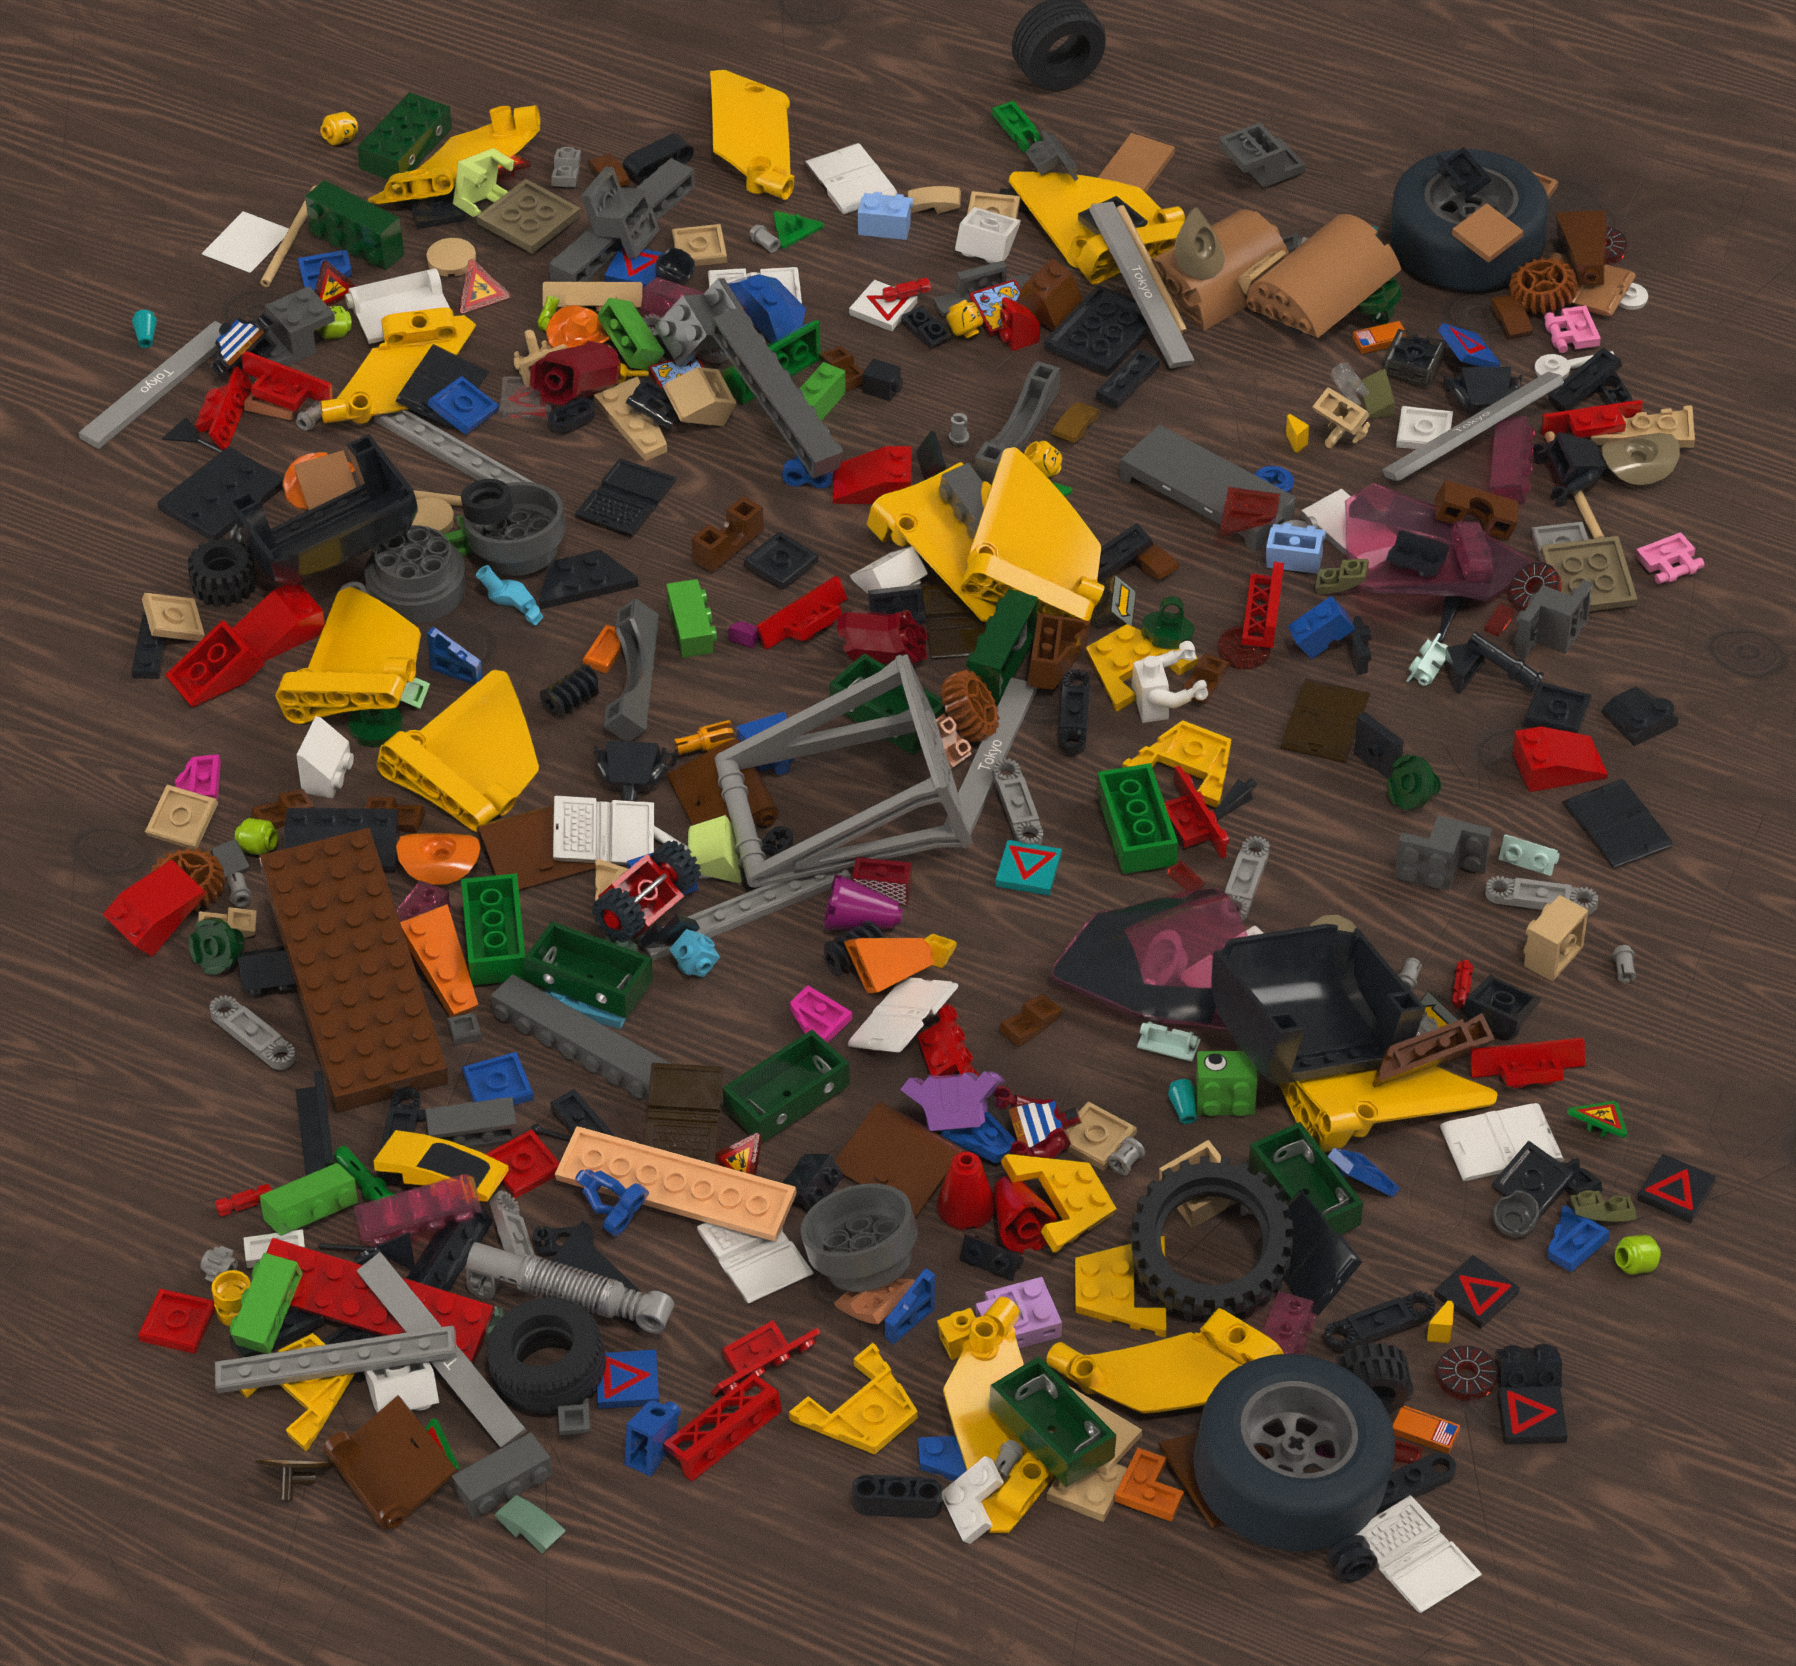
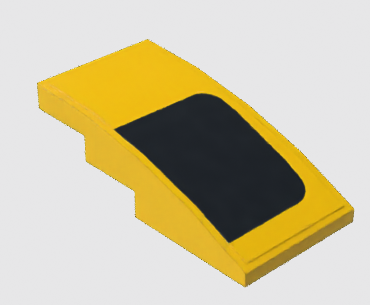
M395 1130L374 1159L375 1171L402 1173L404 1184L431 1186L432 1196L488 1202L509 1171L508 1165L463 1145L425 1134Z

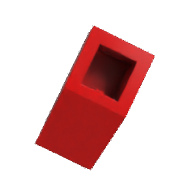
M1008 297L1002 298V309L999 312L1002 320V328L999 330L1002 341L1007 343L1012 351L1039 343L1040 323L1030 309Z

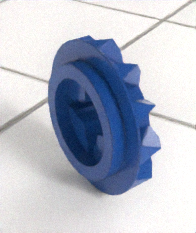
M1267 466L1259 469L1254 474L1271 484L1278 480L1277 484L1273 485L1286 492H1292L1294 485L1293 475L1282 467Z

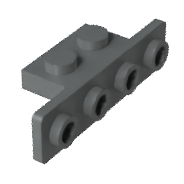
M1045 129L1040 131L1044 140L1035 142L1025 152L1042 176L1057 165L1062 164L1074 181L1078 180L1079 178L1075 173L1078 167L1053 133L1049 135Z
M1004 261L958 272L957 292L935 297L934 304L940 314L945 317L950 312L949 307L964 300H967L968 303L971 302L969 295L972 292L1013 279L1016 280L1022 290L1024 283L1029 280L1027 274H1021L1007 278V266Z

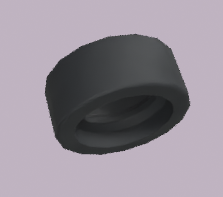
M497 479L475 481L469 484L461 494L465 518L475 524L489 525L498 523L506 519L513 509L509 486ZM497 499V501L490 504H476L481 500Z

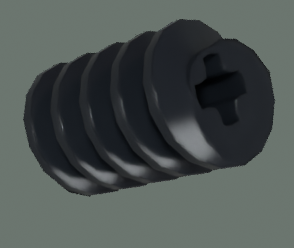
M584 664L581 668L573 670L572 674L565 675L563 679H559L555 684L549 685L547 689L541 690L540 699L547 710L556 713L559 717H564L566 714L565 710L572 712L574 711V705L580 707L583 703L582 700L588 702L591 700V695L594 697L599 695L598 678L594 670L589 665Z
M869 920L864 921L861 926H855L851 931H846L842 936H837L833 941H827L824 944V957L833 974L840 976L842 974L841 967L845 971L851 970V963L854 965L844 943L845 941L858 938H885L882 931Z

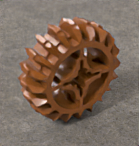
M1543 256L1541 260L1532 258L1530 263L1525 262L1524 267H1518L1517 272L1511 274L1509 284L1510 294L1512 296L1515 295V300H1520L1525 311H1532L1533 315L1538 312H1542L1543 315L1546 312L1554 314L1556 309L1562 310L1565 305H1571V300L1575 298L1578 287L1574 269H1571L1568 263L1564 264L1562 259L1555 261L1553 257L1546 260Z
M964 670L954 673L945 679L941 685L942 704L945 706V713L952 717L956 723V730L959 731L960 736L965 737L968 742L972 741L975 743L987 739L988 736L996 733V728L999 727L997 720L1000 719L997 714L998 708L995 706V700L991 696V691L987 689L986 683L981 681V677L976 676L973 671Z
M187 847L185 851H180L177 848L173 854L166 852L165 858H158L157 865H152L151 873L172 859L207 892L193 909L197 913L200 907L208 909L209 902L217 903V898L222 895L223 887H225L224 868L219 863L217 856H212L210 851L202 853L200 847L194 851Z

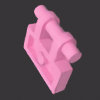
M1586 305L1562 309L1561 316L1555 317L1551 312L1544 316L1546 321L1545 327L1548 333L1552 335L1551 341L1553 346L1558 348L1560 353L1567 352L1568 343H1573L1575 349L1600 346L1601 338ZM1566 328L1567 331L1561 332L1560 329Z
M1681 532L1636 549L1635 557L1649 573L1657 570L1661 572L1654 575L1657 584L1664 582L1669 584L1676 581L1677 577L1685 574L1690 576L1705 566L1702 558L1695 560L1691 558L1695 554V548ZM1677 562L1681 564L1674 568L1671 566L1672 564H1675Z

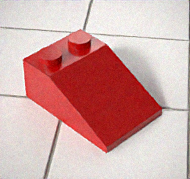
M884 446L842 461L840 468L834 470L833 504H873L884 494L910 487L912 480V446Z
M285 584L267 595L233 629L242 636L260 659L265 662L320 636L325 623L323 610L301 584L295 586Z
M223 619L165 675L186 701L194 707L246 683L265 663L242 636Z
M1542 726L1515 731L1512 754L1529 792L1608 778V773L1591 736Z
M171 859L121 892L102 915L135 947L153 957L207 892Z

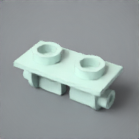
M1438 633L1433 641L1427 639L1419 650L1423 655L1421 658L1417 656L1408 668L1412 672L1406 680L1407 682L1412 677L1416 678L1422 686H1427L1433 682L1439 668L1445 661L1446 647H1448L1446 644L1437 641L1441 635L1440 633Z
M1505 834L1498 860L1552 876L1554 865L1557 864L1560 854L1557 853L1558 850L1553 848L1551 849Z
M1151 1021L1148 1024L1142 1023L1140 1034L1142 1035L1137 1048L1193 1061L1201 1040L1198 1039V1036H1194V1032L1188 1033L1173 1029L1171 1032L1167 1031L1168 1027L1153 1024Z

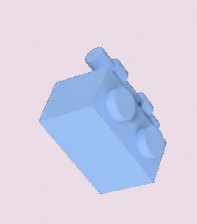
M874 192V194L864 193L858 209V235L907 240L911 225L913 198L904 197V194L889 196L882 195V192Z
M1286 522L1283 525L1273 524V527L1270 528L1266 547V567L1273 568L1274 562L1284 563L1283 570L1318 574L1323 555V540H1325L1326 530L1316 529V526L1310 525L1307 528L1292 526V523Z

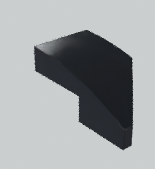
M675 914L663 928L654 925L640 940V943L644 948L673 946L686 929L696 932L700 927L696 920Z
M1572 1158L1571 1161L1562 1163L1572 1170L1576 1176L1565 1188V1191L1570 1196L1577 1195L1586 1190L1603 1191L1602 1181L1585 1168H1581L1580 1159Z

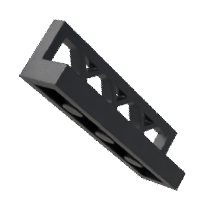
M314 1071L315 1087L296 1089L306 1176L334 1164L322 1071Z
M475 1200L452 1206L406 1279L448 1292L467 1263L473 1244L481 1241L493 1219Z

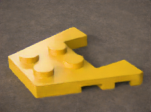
M1126 624L1087 646L1086 657L1097 678H1100L1103 683V689L1106 695L1110 697L1113 709L1117 712L1135 702L1136 693L1123 683L1132 677L1134 662L1140 661L1147 656H1159L1169 651L1180 649H1166L1152 644L1153 639L1148 636L1145 639L1139 629ZM1198 657L1191 661L1180 659L1177 663L1168 667L1180 676L1194 668V665L1198 662Z
M1182 720L1159 736L1155 744L1150 747L1145 746L1139 750V755L1132 760L1130 758L1125 760L1122 768L1151 763L1153 768L1156 762L1163 763L1172 768L1180 765L1184 772L1204 779L1197 792L1200 791L1202 793L1205 804L1217 808L1221 802L1231 749V739Z
M1011 1154L1004 1155L1001 1161L1012 1183L1038 1178L1063 1221L1045 1224L1041 1231L1053 1253L1062 1249L1066 1243L1076 1240L1086 1230L1090 1231L1112 1217L1117 1209L1090 1163Z
M1161 1236V1247H1162V1251H1163L1164 1257H1165V1236ZM1131 1244L1075 1258V1313L1110 1323L1116 1320L1130 1324L1131 1329L1140 1331L1141 1328L1155 1331L1156 1336L1166 1337V1308L1134 1307V1265Z
M312 1333L279 1349L278 1352L326 1344ZM355 1373L279 1384L307 1409L304 1414L286 1429L288 1436L303 1450L307 1451L311 1447ZM259 1387L238 1391L248 1398Z
M872 1343L854 1358V1366L871 1379L867 1385L832 1414L808 1396L789 1411V1420L874 1455L917 1420V1409L901 1384L897 1383L893 1377L891 1368L881 1358L877 1346Z

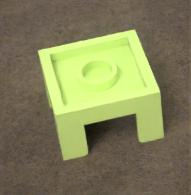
M494 148L458 161L453 204L473 217L479 215L481 210L473 203L485 198L495 203L508 192L496 185L498 166L500 165L508 171H512L514 161Z

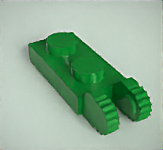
M1014 101L992 108V116L1013 141L1017 142L1018 148L1023 153L1030 149L1026 138L1030 137L1032 144L1037 141H1043L1042 136L1036 130V126Z

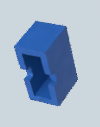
M1332 596L1288 625L1296 644L1311 659L1329 648L1328 644L1334 639L1339 641L1355 630L1346 610Z

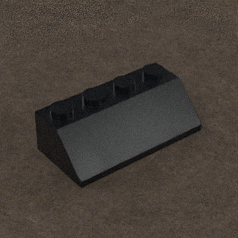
M287 808L284 828V849L370 828L383 870L396 871V845L400 836L398 809Z
M284 946L238 953L243 991H249V995L266 993V988L276 986L278 991L294 989V984L296 983Z

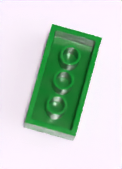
M1151 763L1097 772V797L1122 873L1127 874L1177 865L1178 841Z
M517 873L461 879L468 962L472 985L505 982L512 974L522 980H526L524 965L525 947Z

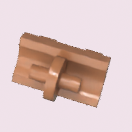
M944 713L936 721L950 768H953L971 755L970 750L972 747L967 740L961 739L956 731V723L952 717H947Z

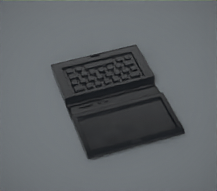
M433 344L399 393L395 402L453 429L454 426L428 406L429 399L461 376L479 389L490 371Z
M619 458L601 481L602 485L598 490L591 492L577 510L575 516L579 517V519L611 528L625 535L634 536L673 486L676 477Z
M1623 779L1562 801L1583 831L1587 830L1593 837L1592 841L1613 868L1673 846L1670 837Z
M1300 1189L1288 1203L1289 1219L1293 1223V1244L1288 1275L1283 1277V1280L1307 1309L1318 1317L1363 1261L1339 1232L1332 1230L1326 1222L1327 1219ZM1263 1236L1256 1243V1246L1261 1252L1263 1247Z

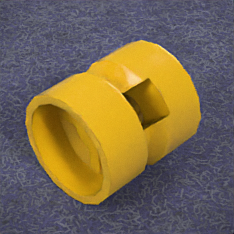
M237 1270L223 1272L215 1277L212 1283L216 1316L222 1324L227 1326L231 1325L234 1316H238L242 1307L241 1298L245 1289H249L251 1285L248 1276L243 1272Z

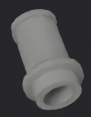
M755 225L750 230L749 236L751 241L759 243L770 253L777 251L781 242L770 234L764 225Z
M315 401L305 412L302 411L297 415L296 423L300 429L306 431L315 427V423L322 417L320 401Z
M956 413L951 417L949 440L955 446H963L969 440L967 416L963 413Z
M236 872L234 873L236 877L234 882L233 876L230 874L227 878L231 891L230 901L237 907H245L252 898V893L246 886L245 877L242 873Z
M1628 945L1616 947L1612 954V959L1616 962L1618 980L1623 983L1630 982L1628 974H1630L1632 981L1636 979L1633 963L1635 953Z
M1407 958L1404 961L1401 973L1398 974L1411 991L1417 987L1416 979L1422 969V964H1419L1420 961L1416 958Z
M1008 1440L1006 1443L1001 1444V1452L994 1462L998 1472L1000 1471L1001 1473L1000 1476L1003 1481H1006L1016 1461H1020L1023 1457L1022 1446L1013 1440Z

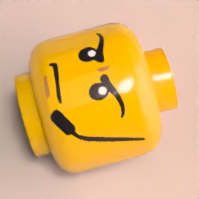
M347 112L327 115L323 119L321 126L322 137L333 146L353 141L358 132L356 119Z
M964 300L948 308L950 312L946 315V319L954 335L961 336L964 334L967 339L979 333L978 327L983 324V318L975 303H968L967 300Z
M1035 441L1026 448L1024 455L1047 478L1050 476L1054 477L1060 472L1062 455L1049 442Z

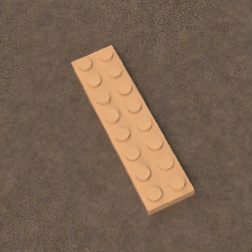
M578 1126L555 1173L557 1181L584 1188L576 1180L578 1172L586 1169H591L594 1172L602 1170L618 1180L626 1189L635 1183L645 1187L649 1191V1195L643 1202V1205L774 1242L778 1239L797 1193L796 1187ZM603 1186L597 1191L620 1198L612 1190Z

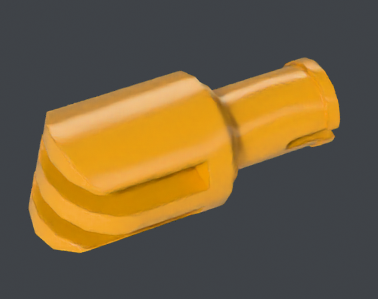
M730 720L699 727L697 734L674 739L675 748L678 749V756L697 750L707 753L729 740L736 739L733 738L735 734L733 729L730 728Z

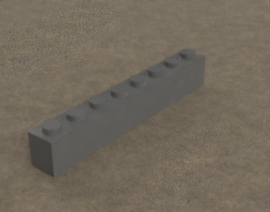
M671 158L636 188L646 190L657 221L695 188L694 169ZM593 227L589 228L549 263L550 282H588L614 259L622 245L621 238L596 236Z
M740 307L713 317L712 336L811 477L814 479L839 469L841 457L843 456L841 445L834 441L827 425L822 424L817 417L814 407L812 405L809 406L804 399L802 390L792 382L789 372L780 365L775 352L770 351L761 333L758 334L753 327L751 318L746 316Z
M513 974L491 995L493 1014L499 1020L510 1023L517 1027L520 1032L533 1036L543 1045L554 1048L570 1060L577 1061L590 1072H596L605 1077L613 1085L621 1086L636 1098H642L648 1102L652 1063L671 1064Z

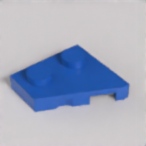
M347 250L298 258L304 288L310 286L318 296L321 293L327 268L342 281L352 275Z
M988 1111L984 1113L985 1122L980 1127L941 1130L940 1135L994 1163L1001 1162L1004 1155L1010 1154L1011 1145L1016 1141Z
M1565 1205L1561 1210L1560 1222L1556 1225L1554 1231V1239L1551 1240L1548 1248V1259L1572 1272L1610 1239V1232L1594 1221L1576 1215L1573 1209Z
M927 1268L923 1270L885 1319V1339L893 1345L935 1310V1274Z
M956 1436L918 1438L920 1470L931 1474H940L945 1479L953 1482L967 1471Z

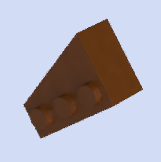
M1038 613L1027 686L1038 689H1055L1064 674L1067 673L1086 648L1091 621Z

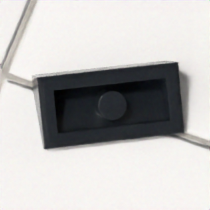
M930 431L916 452L924 480L946 470V464L936 432Z

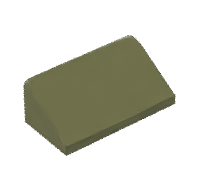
M1379 370L1360 380L1359 387L1366 411L1370 415L1368 418L1394 416L1395 401L1386 370Z

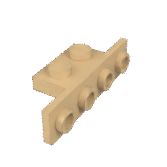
M543 282V307L548 295L560 299L557 307L570 305L583 308L596 307V311L599 312L608 298L631 301L635 307H643V284L641 282Z

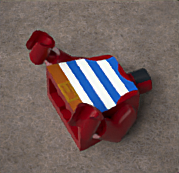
M1006 1086L997 1087L994 1096L997 1097L995 1105L998 1109H1005L1008 1105H1011L1009 1113L1018 1141L1013 1142L1009 1152L1011 1155L1055 1159L1062 1150L1071 1144L1067 1129L1082 1123L1076 1107L1061 1113L1054 1099H1036L1017 1094L1012 1097L1011 1090Z

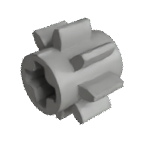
M215 1246L214 1250L209 1249L206 1251L201 1261V1270L207 1273L205 1280L213 1282L219 1274L230 1270H237L238 1261L232 1257L233 1250L223 1246L219 1248Z

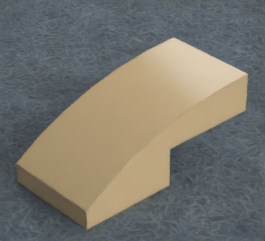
M932 186L909 190L908 197L913 198L911 214L933 207L937 214L960 208L961 191L959 188L948 186Z
M228 907L227 914L199 911L197 922L211 917L220 918L228 923L231 928L240 930L244 938L255 935L256 910Z

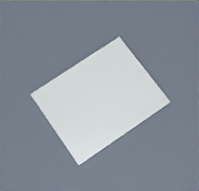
M243 211L209 245L202 255L251 273L284 239L289 228Z

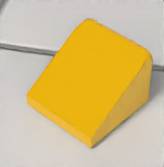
M1288 414L1286 436L1294 452L1298 453L1308 445L1309 425Z
M931 934L924 939L933 951L932 959L935 963L933 965L943 968L956 948L957 942L936 934Z
M1447 1301L1430 1321L1427 1341L1449 1343L1451 1341L1454 1309L1452 1301Z

